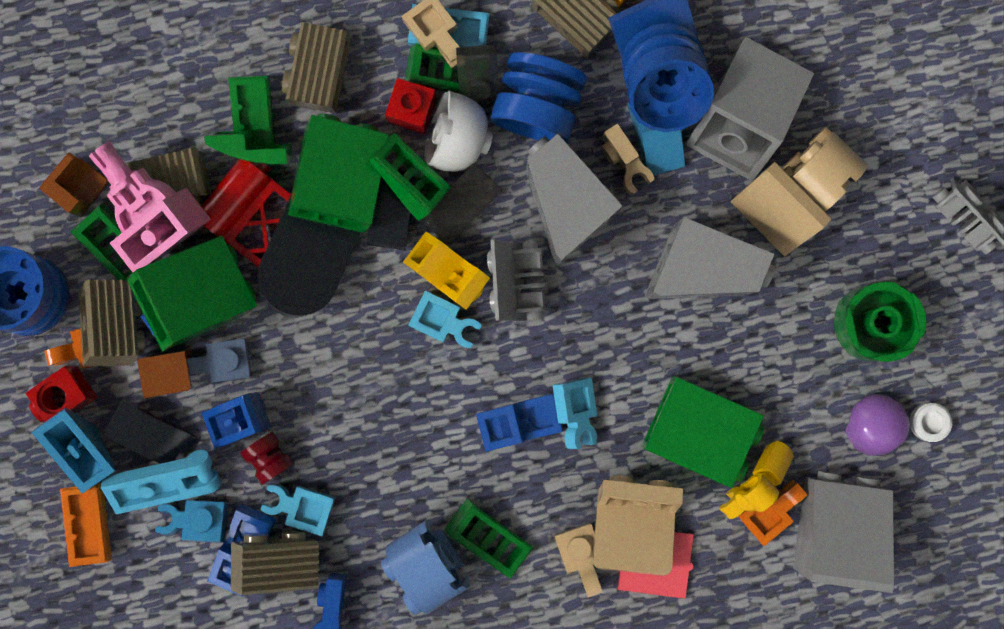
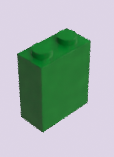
M330 114L311 115L305 127L288 215L365 233L372 224L381 175L369 160L386 142L389 134L379 132L377 127L361 123L354 126L343 123L338 117Z
M223 236L136 269L127 279L162 352L243 317L257 307L255 291L250 282L244 280L238 268L237 255L234 249L226 244Z
M672 376L641 447L653 454L733 488L735 481L740 483L747 472L749 461L745 460L751 445L756 447L761 440L765 425L761 424L764 415L683 379Z

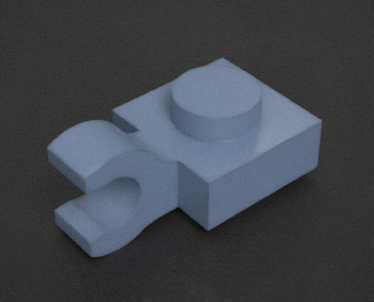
M245 338L205 344L207 356L187 359L190 375L210 372L211 383L252 377L247 340Z

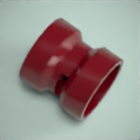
M273 431L240 452L244 461L252 464L255 468V477L261 486L295 464L289 454L282 453L278 447L279 440Z

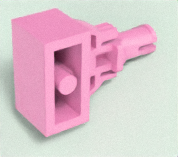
M110 141L101 145L95 152L89 155L90 159L99 167L111 184L109 187L111 190L107 197L115 206L116 222L122 233L111 241L110 244L133 273L136 269L161 260L211 220L187 188L175 192L166 183L152 179L144 168L131 171Z

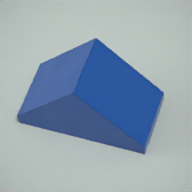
M259 392L239 396L202 412L214 449L272 428Z

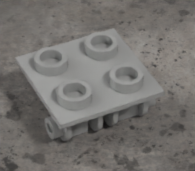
M953 177L950 179L952 190L948 191L943 187L933 195L932 198L937 202L934 206L948 220L967 206L951 220L952 226L958 224L970 213L973 212L975 214L958 232L963 234L971 229L964 235V238L976 251L981 250L985 255L997 246V243L994 241L996 238L1004 246V220L994 209L986 213L981 207L984 204L980 199L981 195L967 180L960 184Z
M495 239L490 240L491 250L487 254V265L490 273L493 274L494 288L490 293V307L492 312L495 313L496 321H526V313L527 320L543 319L542 312L546 311L545 292L525 293V290L544 288V284L524 285V278L542 277L544 273H523V270L543 268L542 248H538V241H525L522 244Z

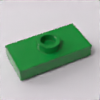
M270 75L229 77L233 131L251 130L252 145L276 144Z

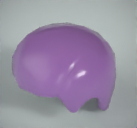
M872 394L858 401L851 409L846 434L856 450L867 456H884L904 443L909 432L910 421L900 402L888 395Z

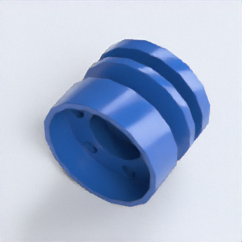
M664 23L649 26L638 32L629 41L621 61L630 110L637 121L651 130L662 132L683 130L697 123L709 111L714 98L713 80L707 66L703 47L697 36L684 26Z
M522 52L509 54L506 67L510 71L503 74L502 82L507 87L516 91V93L503 92L497 94L490 121L504 130L538 141L544 136L551 140L556 134H559L568 144L576 116L561 107V105H580L582 95L578 91L584 90L588 77L579 69L552 57Z
M1 246L0 331L22 336L43 334L52 329L65 315L70 300L69 284L62 270L50 260L10 246ZM22 290L28 293L26 299L20 295Z

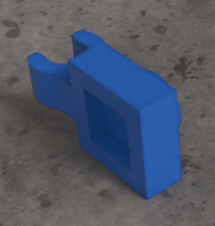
M331 573L326 583H320L317 606L323 607L322 619L315 624L313 629H342L341 615L343 613L347 574Z

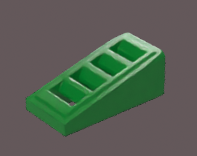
M415 43L409 50L405 80L435 89L436 91H452L462 95L483 98L485 96L490 59L464 53L462 56L465 60L459 65L457 83L451 82L452 68L445 61L438 48L432 47L426 52L420 44ZM422 58H428L426 77L419 75ZM438 60L444 61L441 80L435 79ZM469 65L475 66L473 86L466 85Z
M395 132L369 160L408 211L418 221L431 213L451 188ZM394 150L398 158L390 164L386 158ZM404 163L408 170L401 175L397 170ZM412 176L417 180L414 186L409 182ZM422 188L427 193L425 196L420 193Z
M102 203L70 232L118 281H127L133 272L131 270L127 273L122 271L120 267L125 262L121 257L116 261L110 257L115 252L111 244L106 249H103L99 244L112 232L117 236L122 233L116 222L115 215ZM102 220L107 226L93 237L89 231Z
M469 499L464 501L445 527L446 533L452 539L509 579L512 578L533 549L532 545ZM474 516L478 517L464 535L462 532ZM485 524H488L490 526L489 530L478 544L475 543L474 539ZM499 533L502 534L503 538L492 553L487 552L486 550ZM513 542L517 546L506 561L502 563L499 558L510 543Z

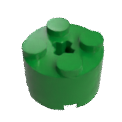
M878 282L857 287L838 302L834 315V330L839 343L850 356L870 362H892L907 357L916 349V345L926 330V313L919 298L901 285L894 282ZM882 317L884 325L876 328L874 320Z

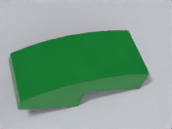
M251 130L216 131L204 136L206 145L238 159L266 164H288L293 159L291 144L252 145Z

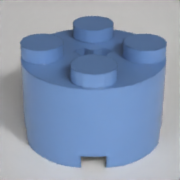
M429 519L386 546L387 557L381 560L383 571L391 581L397 580L405 593L403 594V600L409 611L414 615L420 612L429 614L470 587L469 576L467 575L462 579L458 571L459 568L464 566L459 554L441 529L435 532L430 529L434 522Z

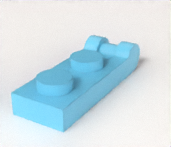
M197 450L189 454L187 458L108 475L102 480L101 489L115 514H121L213 493L220 488L222 480L215 469H211L212 460L206 450Z

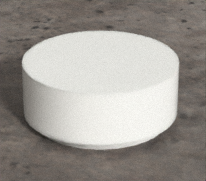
M923 403L912 411L910 428L917 438L928 442H938L950 433L952 418L944 406L936 403Z

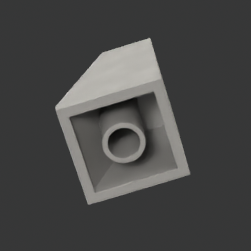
M745 36L714 90V98L709 111L696 123L685 145L753 181L783 142L814 73Z
M556 134L551 140L544 136L529 149L528 153L530 155L527 157L526 174L552 258L559 266L611 220L623 206L561 136Z
M683 217L671 229L645 297L650 299L743 296L759 292L761 287H768L774 275L775 266L771 264L774 253Z
M818 471L817 478L805 476L803 490L807 493V496L802 500L793 569L811 582L893 593V491L880 487L881 480L857 476L856 483L841 481L842 474Z

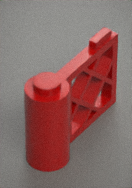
M238 159L201 205L202 209L211 219L203 226L216 236H223L226 243L259 268L262 259L254 253L266 251L269 244L267 224L278 223L280 218L266 220L264 204L274 191L287 202L291 194L267 175L271 168L265 163ZM260 210L261 220L251 221ZM262 225L264 248L248 249L236 240L246 226Z

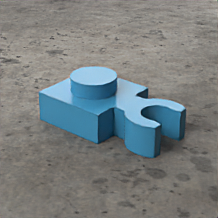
M186 500L184 512L169 504L158 506V511L170 513L172 521L166 527H155V532L170 536L182 530L181 540L224 543L228 504L225 502Z

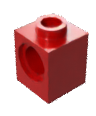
M397 78L385 113L388 123L426 135L437 100L435 89Z
M77 366L62 367L25 393L31 401L29 403L30 411L42 423L64 408L77 413L98 398ZM58 387L64 391L66 396L65 403L61 408L53 401L54 391Z

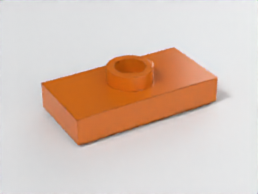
M101 483L95 484L83 494L76 486L61 488L60 494L69 567L111 561L112 553L105 495L101 489Z

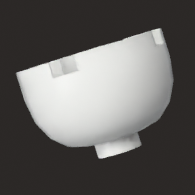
M444 92L431 123H435L432 140L427 138L424 159L429 166L439 170L451 172L465 170L477 161L480 153L485 155L488 153L493 133L487 131V116L484 109L476 101L456 92Z

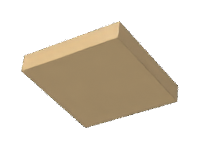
M775 162L730 201L784 257L822 230L832 220Z

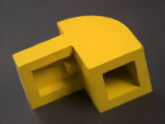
M428 232L424 233L403 261L404 264L465 310L481 296L484 286L490 279L480 269L463 259Z

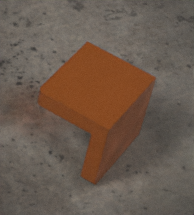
M69 152L39 189L68 213L82 217L107 187L109 181L81 157Z
M191 350L137 359L143 398L190 390L192 384L187 359L192 358Z

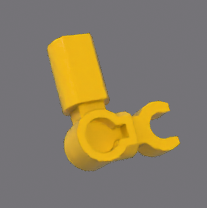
M778 440L766 445L752 472L753 476L746 482L741 483L739 487L731 488L726 493L730 501L720 505L719 510L729 519H734L745 510L749 512L756 510L763 512L772 506L779 496V490L775 486L782 483L794 458L790 447Z

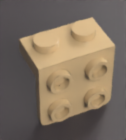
M611 476L609 480H603L598 489L593 547L594 566L606 570L659 576L668 575L672 571L675 513L682 505L683 489L674 488L671 482L663 480L649 481V485L633 483V479L627 476Z

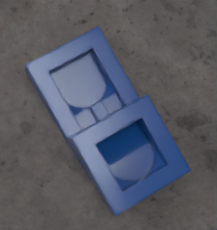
M554 393L476 414L485 452L565 431L564 424L558 423Z
M240 504L234 513L225 541L217 552L207 582L235 593L231 591V542L244 541V534L266 533L269 539L276 518Z

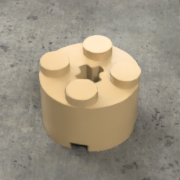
M824 127L809 142L810 146L802 154L798 151L782 169L826 212L847 192L845 189L850 184L848 179L851 177L857 182L866 171L868 164L834 131L831 132L827 127Z

